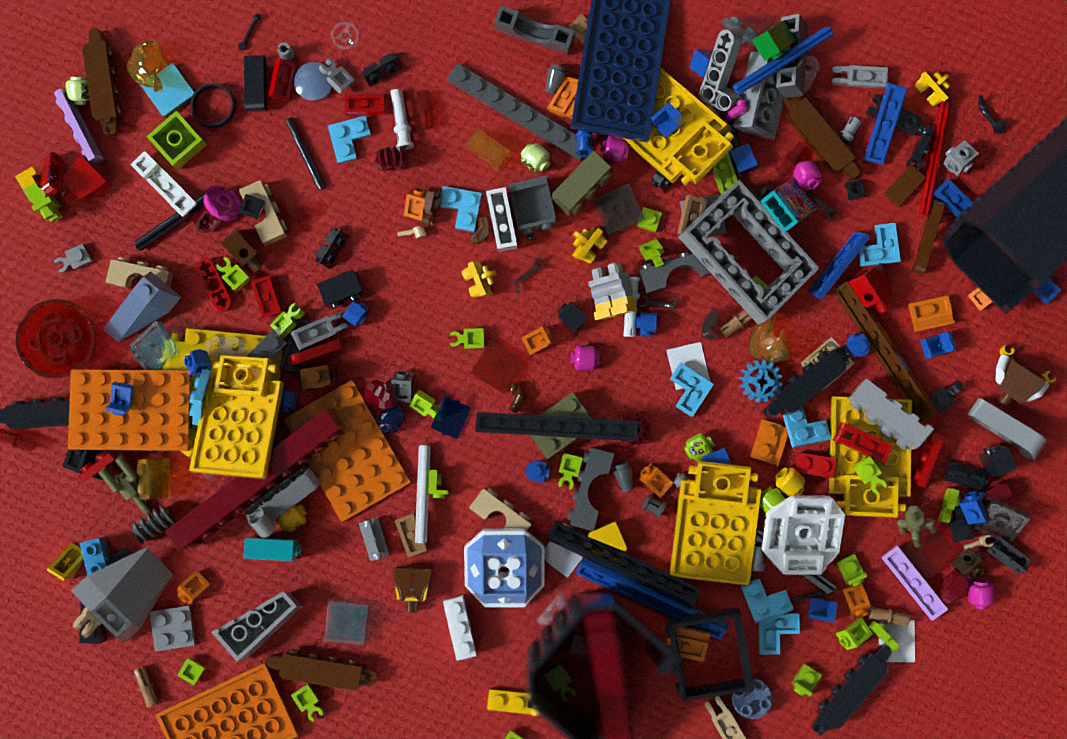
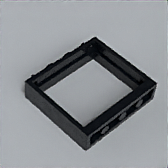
M740 607L668 619V626H665L666 637L671 638L672 645L669 646L679 658V661L672 669L673 675L678 676L679 683H675L677 695L681 694L682 702L755 690ZM733 619L744 678L687 688L676 628Z

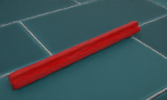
M942 101L938 108L934 129L935 134L932 139L918 212L923 216H928L931 211L951 107L949 102Z

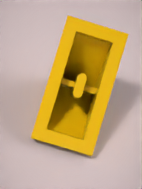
M615 521L588 533L590 538L623 551L627 549Z
M71 542L47 568V571L63 581L73 579L84 561L81 548Z

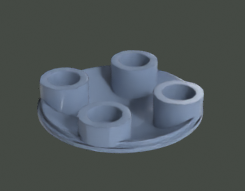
M306 63L296 72L294 85L302 98L316 101L329 96L332 86L326 80L328 75L323 74L319 70L321 63Z
M753 679L755 690L732 694L735 710L745 718H761L768 713L772 706V693L769 687L760 679Z

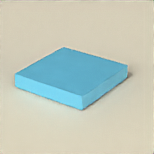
M173 63L141 85L164 118L191 100L194 94Z

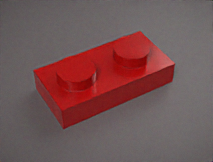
M276 58L268 96L283 102H289L296 69L295 63L283 58Z
M384 94L345 95V115H385Z
M268 275L250 281L262 318L266 319L281 314L282 310L271 276Z
M104 450L96 457L97 461L91 464L89 462L80 469L82 472L78 478L84 483L112 462L118 454L115 450H110L109 452Z
M798 452L795 469L799 473L835 479L838 459Z

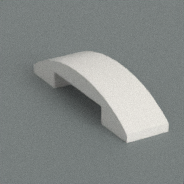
M145 151L130 164L183 218L197 205L185 190Z

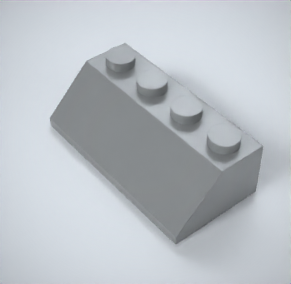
M751 52L745 77L771 62L772 58L764 61L759 52ZM777 72L741 94L740 99L747 101L748 110L734 119V128L746 134L775 140L784 102L782 100L783 95L776 88Z

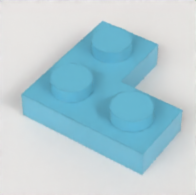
M366 116L328 125L337 163L342 164L357 160L353 141L371 136Z
M443 186L440 207L458 210L455 229L475 232L482 194Z
M896 223L875 225L877 245L862 247L858 253L860 267L874 266L879 263L883 265L901 262Z
M681 362L670 377L671 381L685 389L675 407L693 417L714 385Z
M202 369L201 376L196 377L195 388L197 389L196 392L192 391L190 397L192 405L189 415L193 416V425H198L199 419H201L207 393L206 386L208 380H210L211 370Z
M803 406L794 413H790L787 416L783 415L792 448L831 440L826 420L808 424Z
M760 579L750 581V585H741L755 624L793 610L786 590L766 596Z
M784 613L758 623L760 655L780 654V634H800L799 613Z

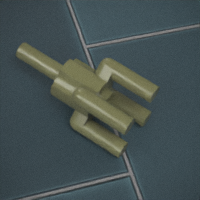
M120 453L115 461L123 470V473L115 478L106 466L98 473L114 493L120 492L125 500L132 498L146 515V513H150L152 510L138 493L142 490V487L136 480L137 472L124 455Z
M917 505L909 507L905 513L906 519H899L897 522L901 534H906L908 530L912 533L913 543L917 548L922 546L920 533L925 528H928L930 534H935L937 531L934 520L925 519L924 513Z

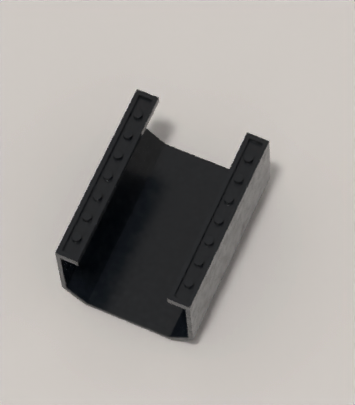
M1067 116L1043 140H1040L1028 154L1026 153L1014 167L1008 169L999 181H995L984 194L982 193L970 207H967L944 233L946 238L942 242L951 261L1005 315L1067 260Z
M609 591L582 592L578 596L574 594L568 600L566 610L563 611L561 609L554 617V624L552 626L548 624L543 629L541 639L539 641L534 640L528 647L527 684L529 706L567 739H606L601 717L595 711L583 723L534 680V671L582 615L589 610H617L653 642L646 651L658 671L664 676L674 667L679 658L660 635Z

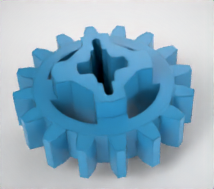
M753 360V366L747 363L748 369L741 370L744 377H739L743 381L739 387L745 388L742 394H749V400H753L755 397V402L760 403L761 398L764 402H768V397L771 398L774 395L773 391L777 386L783 385V383L778 382L782 375L776 374L779 368H772V362L766 365V360H761L760 364L758 360ZM756 369V373L750 376V374ZM768 371L771 373L773 379H770V377L767 375ZM764 379V383H757V380ZM749 383L754 387L753 391L750 389ZM769 386H771V388L765 393V390Z

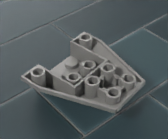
M146 547L86 576L71 591L110 632L125 643L141 628L173 574Z

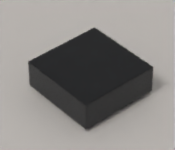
M245 194L239 213L259 220L265 201Z

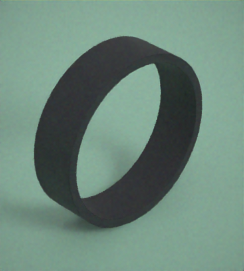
M208 83L202 85L194 92L191 98L192 114L206 127H222L229 123L235 114L236 104L234 97L227 88L220 84ZM211 88H219L226 91L231 99L229 114L225 119L217 123L203 122L198 118L195 110V104L199 95Z

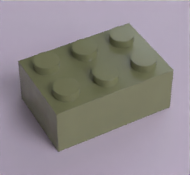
M593 151L552 193V201L568 216L572 213L574 215L577 214L583 207V201L585 199L589 201L596 194L597 187L599 185L601 187L604 186L610 179L611 167Z
M573 392L541 414V416L591 418ZM530 435L546 459H549L577 439Z

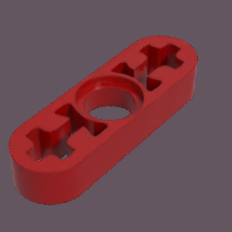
M51 152L43 161L40 185L42 190L49 196H54L62 188L64 161L56 152Z
M208 258L200 259L196 269L214 307L222 312L230 310L233 301L215 263ZM204 263L211 265L208 269L210 274L213 275L215 273V276L209 277L208 273L202 270ZM212 280L219 281L220 286L217 290L210 289L209 284ZM220 293L223 299L228 300L225 303V307L218 305L221 300L217 295L214 297V294Z
M340 338L287 357L292 366L344 347Z

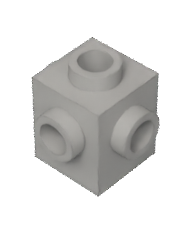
M964 140L957 147L952 146L945 154L947 157L943 164L946 165L950 172L959 176L962 172L967 173L974 166L973 163L979 153Z

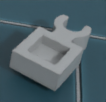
M328 58L326 61L329 67H326L323 63L320 65L319 70L323 74L328 75L327 82L339 94L353 84L355 79L342 66L337 69L331 58Z
M83 243L65 251L66 258L54 260L55 264L64 263V267L58 270L60 273H66L71 266L73 270H77L93 262Z

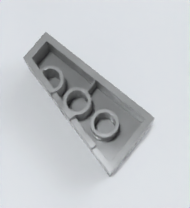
M863 380L847 398L850 401V406L866 414L865 418L869 422L878 424L881 427V431L886 436H892L896 439V444L903 450L918 448L933 431V428L929 425L926 427L921 425L919 417L915 414L905 413L900 403L893 399L889 401L887 399L888 395L869 380Z
M283 591L237 619L212 631V633L237 662H243L303 606L290 592Z

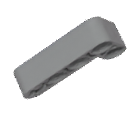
M738 28L722 30L719 33L699 93L703 102L710 103L711 106L721 111L732 109L737 106L736 102L741 100L739 94H736L734 90L727 87L743 40V33Z
M981 398L977 399L967 414L969 418L1017 447L1023 456L1032 461H1035L1046 445L1047 440L1042 435Z
M308 466L301 467L248 507L245 514L249 524L262 538L268 537L276 528L274 520L319 486L320 480Z

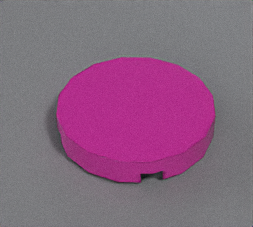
M212 186L204 195L205 207L218 219L232 221L239 216L242 203L233 191H227L223 186Z

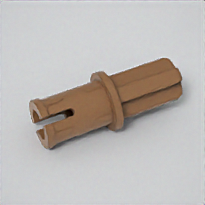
M745 310L737 316H732V320L719 328L726 338L739 328L743 329V325L752 319Z
M874 606L870 608L869 619L884 621L888 625L893 623L906 627L909 626L910 615L894 612L892 609L885 610Z
M145 667L135 669L134 675L140 687L138 691H141L146 707L159 703L153 689L154 683L150 682Z

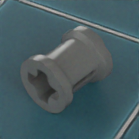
M649 493L641 509H646L655 514L656 518H659L667 503H661Z

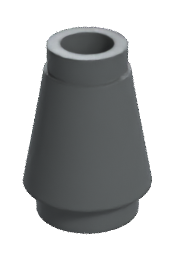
M551 64L547 72L545 92L556 94L566 76V68Z
M629 461L614 464L613 472L622 492L633 490L632 465L629 464Z

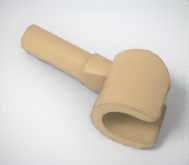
M421 226L397 232L398 237L415 234L416 239H420L426 236V232Z
M982 535L976 542L963 545L965 550L978 546L991 547L994 543L986 544L985 539L991 537V535Z

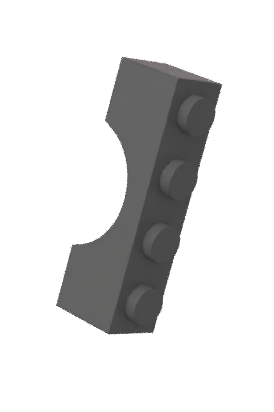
M500 5L494 21V30L566 55H568L574 39L575 30L557 24L546 25L535 22L522 15L519 11Z
M800 14L781 17V21L784 20L796 40L790 44L791 48L808 38V24ZM807 52L777 71L776 88L785 98L804 95Z
M688 251L680 254V258L672 260V257L663 259L664 265L657 268L653 263L642 266L639 276L645 295L665 289L668 275L678 268L692 269L701 278L711 275V272L694 254Z
M595 448L585 451L583 462L586 463L585 470H580L578 477L581 485L579 490L575 489L573 501H576L574 509L570 508L567 520L571 521L570 525L594 531L598 511L589 502L588 488L594 478L601 474L609 473L614 456L613 453Z

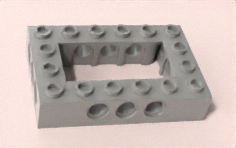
M740 180L732 184L678 236L757 324L767 321L819 269L787 232L784 233L764 206ZM732 214L783 270L764 291L759 284H756L749 277L747 270H743L733 259L734 256L728 254L716 237L706 238L721 226V222Z

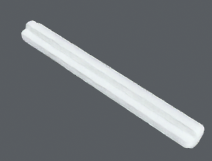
M420 445L418 453L415 542L419 544L427 542L431 449L429 445Z

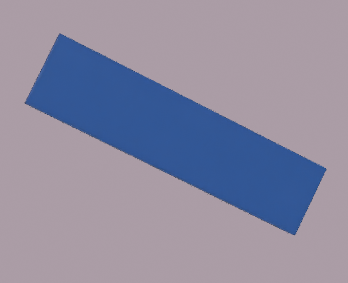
M887 83L864 160L884 164L908 88Z
M855 231L812 285L808 293L812 297L823 299L870 237L866 233Z

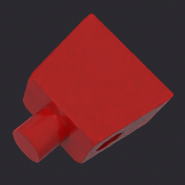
M80 155L63 176L62 181L68 188L60 196L68 204L76 197L83 202H87L109 188L111 184L89 161Z
M881 263L863 270L849 281L864 307L867 308L875 305L879 314L890 309L885 298L892 293V289Z

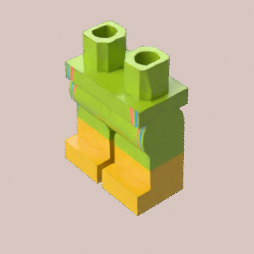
M32 166L16 175L15 177L27 198L34 204L31 207L35 212L41 214L45 220H50L52 223L62 218L58 208L62 207L60 202L56 200L55 196L47 195L41 188L42 171Z

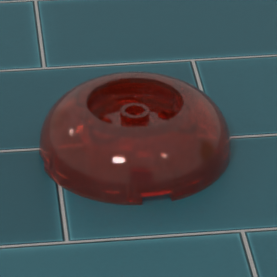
M50 299L34 305L27 311L28 313L22 322L19 323L16 332L17 352L27 368L43 377L65 378L71 376V370H82L88 364L96 348L97 334L91 317L84 309L67 300ZM69 324L70 332L66 333L64 327ZM50 328L52 332L46 336L45 333ZM69 344L74 345L71 352L67 350ZM53 347L55 354L49 355L48 350Z

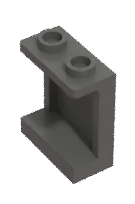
M546 176L508 184L519 233L529 235L535 232L534 229L550 230L554 228V225H557Z

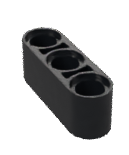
M265 55L244 56V105L246 112L267 110Z

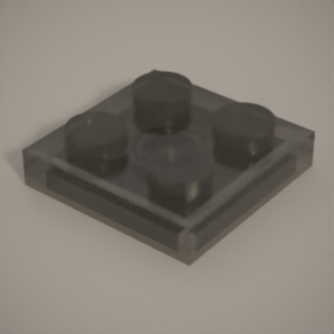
M626 184L593 199L609 236L645 220L630 184Z
M993 497L985 508L989 519L986 522L974 524V529L991 535L996 539L1000 536L1011 544L1030 520V514Z

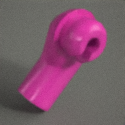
M738 100L736 102L737 106L723 114V120L730 122L746 113L748 110L747 101Z

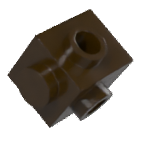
M970 548L966 549L951 562L954 570H957L969 584L974 579L981 577L987 569L984 564L985 558L978 551L974 552Z

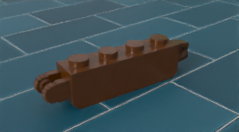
M93 27L88 31L89 43H85L82 47L92 117L101 123L104 135H117L118 121H121L123 108L121 103L118 102L120 89L115 82L117 69L112 62L114 50L105 41L104 34L98 28Z
M783 96L782 100L789 110L787 120L830 173L837 174L840 171L846 179H855L860 172L853 162L855 159L854 151L850 146H845L841 141V135L836 130L833 131L831 129L828 119L817 112L814 102L808 101L806 97L802 99L800 96L790 98Z
M289 649L288 652L282 655L272 654L265 661L266 666L280 670L279 675L281 678L353 691L360 685H375L377 680L376 671L364 668L363 664H359L360 661L348 659L345 662L340 661V658L336 656H328L327 659L321 658L320 654L317 653L303 655L300 654L301 651Z

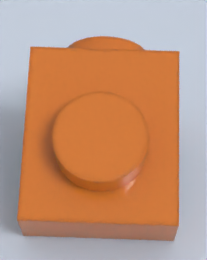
M543 326L521 337L530 355L550 346V340L553 339L548 328L544 330Z

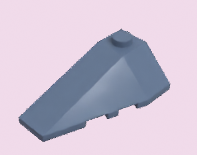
M150 271L133 288L103 330L120 342L169 313L182 297Z

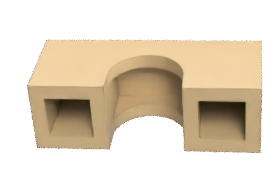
M259 180L239 189L243 199L245 194L265 201L263 207L266 211L265 219L255 225L262 243L267 246L287 237L285 232L288 230L287 225L283 219H279L277 213L280 210L276 202H272L270 199L272 192L268 184L264 185Z
M118 257V260L111 259L106 278V283L130 289L131 282L136 276H145L151 271L169 287L171 286L173 274L166 267L156 265V269L150 268L147 263L137 261V264L129 263L130 260Z
M483 488L469 507L484 520L493 511L502 512L506 517L504 528H524L528 530L531 526V523L528 522L530 518L523 512L516 513L512 510L514 506L507 500L501 502L497 499L498 494L490 488L488 490Z

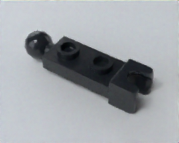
M880 94L873 96L872 101L877 104L878 108L870 106L865 111L868 116L874 119L877 118L883 96ZM901 107L895 126L896 129L911 137H914L916 132H919L920 137L925 134L932 139L935 134V130L931 125H921L924 118Z

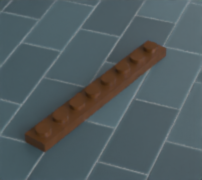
M850 280L834 289L833 292L861 334L863 333L868 339L871 349L904 399L912 400V411L920 418L919 421L922 422L937 414L939 411L870 307L866 308L863 306L849 284Z

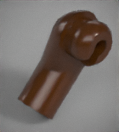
M487 217L478 218L479 229L470 235V242L472 244H481L489 236Z
M511 383L509 391L513 393L514 399L509 410L518 413L525 399L523 387L519 383Z

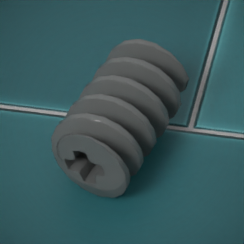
M159 505L160 512L152 509L153 516L146 513L147 520L139 517L140 524L132 521L134 535L142 545L144 540L150 541L151 536L156 537L158 532L163 533L165 528L169 529L172 526L171 523H177V519L169 507L165 508L163 505Z

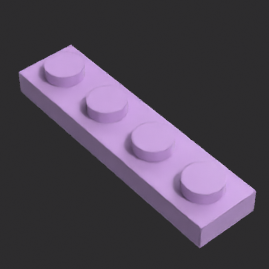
M58 89L55 91L56 103L65 114L64 119L74 132V139L82 147L84 158L94 163L104 160L77 106L74 105V101L66 98V90Z
M898 545L881 556L931 621L948 610V607L941 601L940 597Z

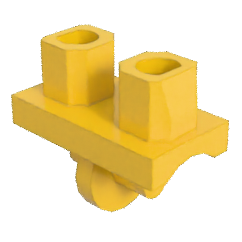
M937 71L933 75L937 79L935 83L926 72L921 74L922 77L917 81L915 87L921 93L929 86L935 91L927 98L933 107L942 101L945 102L948 96L940 89L939 85L941 84L945 90L948 89L950 85L946 79L950 76L946 74L942 77Z
M594 227L590 231L583 229L581 233L575 231L573 236L576 240L573 245L577 249L572 256L587 263H592L596 255L590 248L594 244L601 249L607 243V240L602 235L603 231Z
M480 261L468 263L469 267L461 272L466 281L474 278L476 285L469 288L471 297L493 294L489 285L494 284L492 277L496 275V271H489L487 265L482 267Z

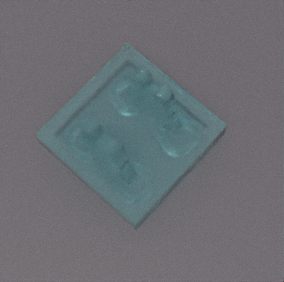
M734 16L723 19L721 24L728 29L738 28L743 33L741 45L747 41L752 46H755L752 40L759 33L750 27H747V29L741 26L743 22Z
M155 321L129 345L131 347L130 351L135 354L134 357L138 359L144 370H160L179 353L161 321Z
M329 600L324 641L365 645L369 604Z

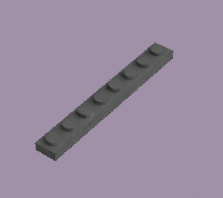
M457 63L447 78L449 83L576 160H581L582 157L576 154L578 141L574 133Z

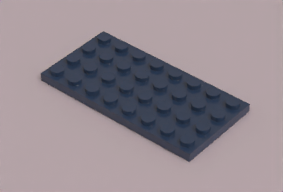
M591 0L571 129L648 143L670 0Z

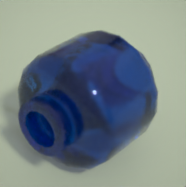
M397 405L390 409H382L376 418L380 423L378 427L387 434L389 431L397 433L406 421L405 412Z

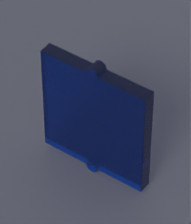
M444 396L430 428L441 432L443 436L448 435L458 439L471 407L460 403L458 399L453 400Z

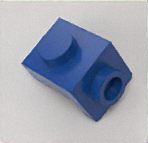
M950 331L920 340L926 359L956 350Z
M114 382L111 385L110 404L106 407V411L112 412L114 415H126L133 405L134 385Z
M971 491L965 494L964 499L959 503L968 524L983 523L989 519L981 501L986 496L984 492L976 493V491Z

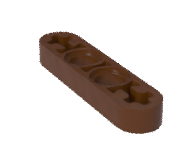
M934 199L932 202L931 211L927 216L912 272L923 275L926 270L945 205L942 201Z

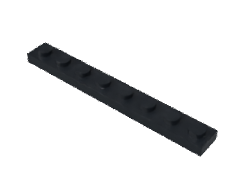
M476 412L475 432L637 441L638 421Z
M555 521L547 537V540L690 608H693L700 592V588L607 544L590 538L558 521Z

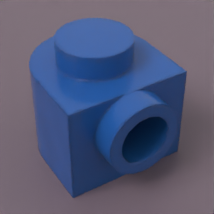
M353 301L342 317L355 327L358 324L361 326L368 317L366 313L369 307L361 301L358 303Z
M641 312L640 316H636V328H640V336L651 337L652 334H656L657 313Z
M856 332L847 338L848 343L845 345L852 353L851 356L859 358L865 356L870 351V343L863 333L858 335Z
M197 349L191 351L190 355L184 358L185 367L188 368L190 375H200L202 369H212L209 354L205 350Z
M282 391L279 413H293L298 395L289 391Z
M534 461L527 465L525 473L531 481L544 483V479L549 478L550 467H546L547 463Z

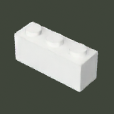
M506 187L486 191L498 252L517 249Z
M464 595L444 599L443 604L456 660L476 656L477 650Z

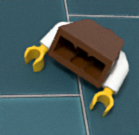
M1006 344L1000 349L1001 356L996 366V382L998 383V389L1003 394L997 401L1003 406L1008 407L1013 399L1023 404L1026 401L1030 402L1042 397L1048 389L1049 383L1056 380V376L1048 379L1050 371L1039 374L1013 356L1009 358L1015 349L1012 347L1009 353L1005 351Z

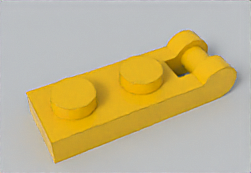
M489 688L487 710L541 716L532 707H528V693Z

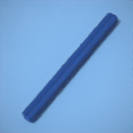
M824 27L783 53L780 57L734 84L733 89L735 93L741 95L832 37V29Z

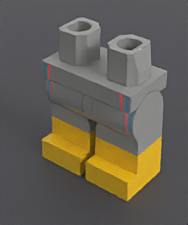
M620 263L607 265L609 276H606L604 267L592 270L593 280L588 281L589 287H591V294L596 307V312H594L595 320H605L637 311L628 280V272L623 273Z

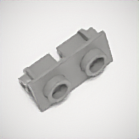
M378 517L359 523L370 561L389 556Z

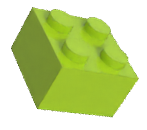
M177 111L146 136L177 170L207 145Z

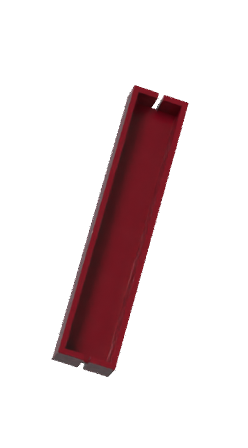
M324 409L271 450L266 479L235 477L166 530V534L179 551L184 549L189 551L192 548H197L203 543L202 539L208 536L211 537L219 531L218 526L220 527L231 522L234 519V514L244 512L250 506V502L257 501L266 494L265 490L273 489L280 484L282 477H289L297 471L296 467L298 465H305L312 460L313 457L311 455L324 451L329 446L328 442L341 438L344 435L343 431L347 427L333 409Z
M610 609L584 613L606 739H634L620 635L618 634L616 616L611 617Z

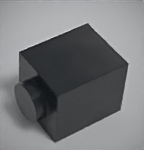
M572 302L568 305L564 303L557 310L559 313L557 318L574 334L588 320V317Z

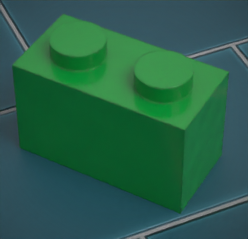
M783 20L752 41L765 61L769 58L775 60L783 55V53L791 49L790 44L796 40Z

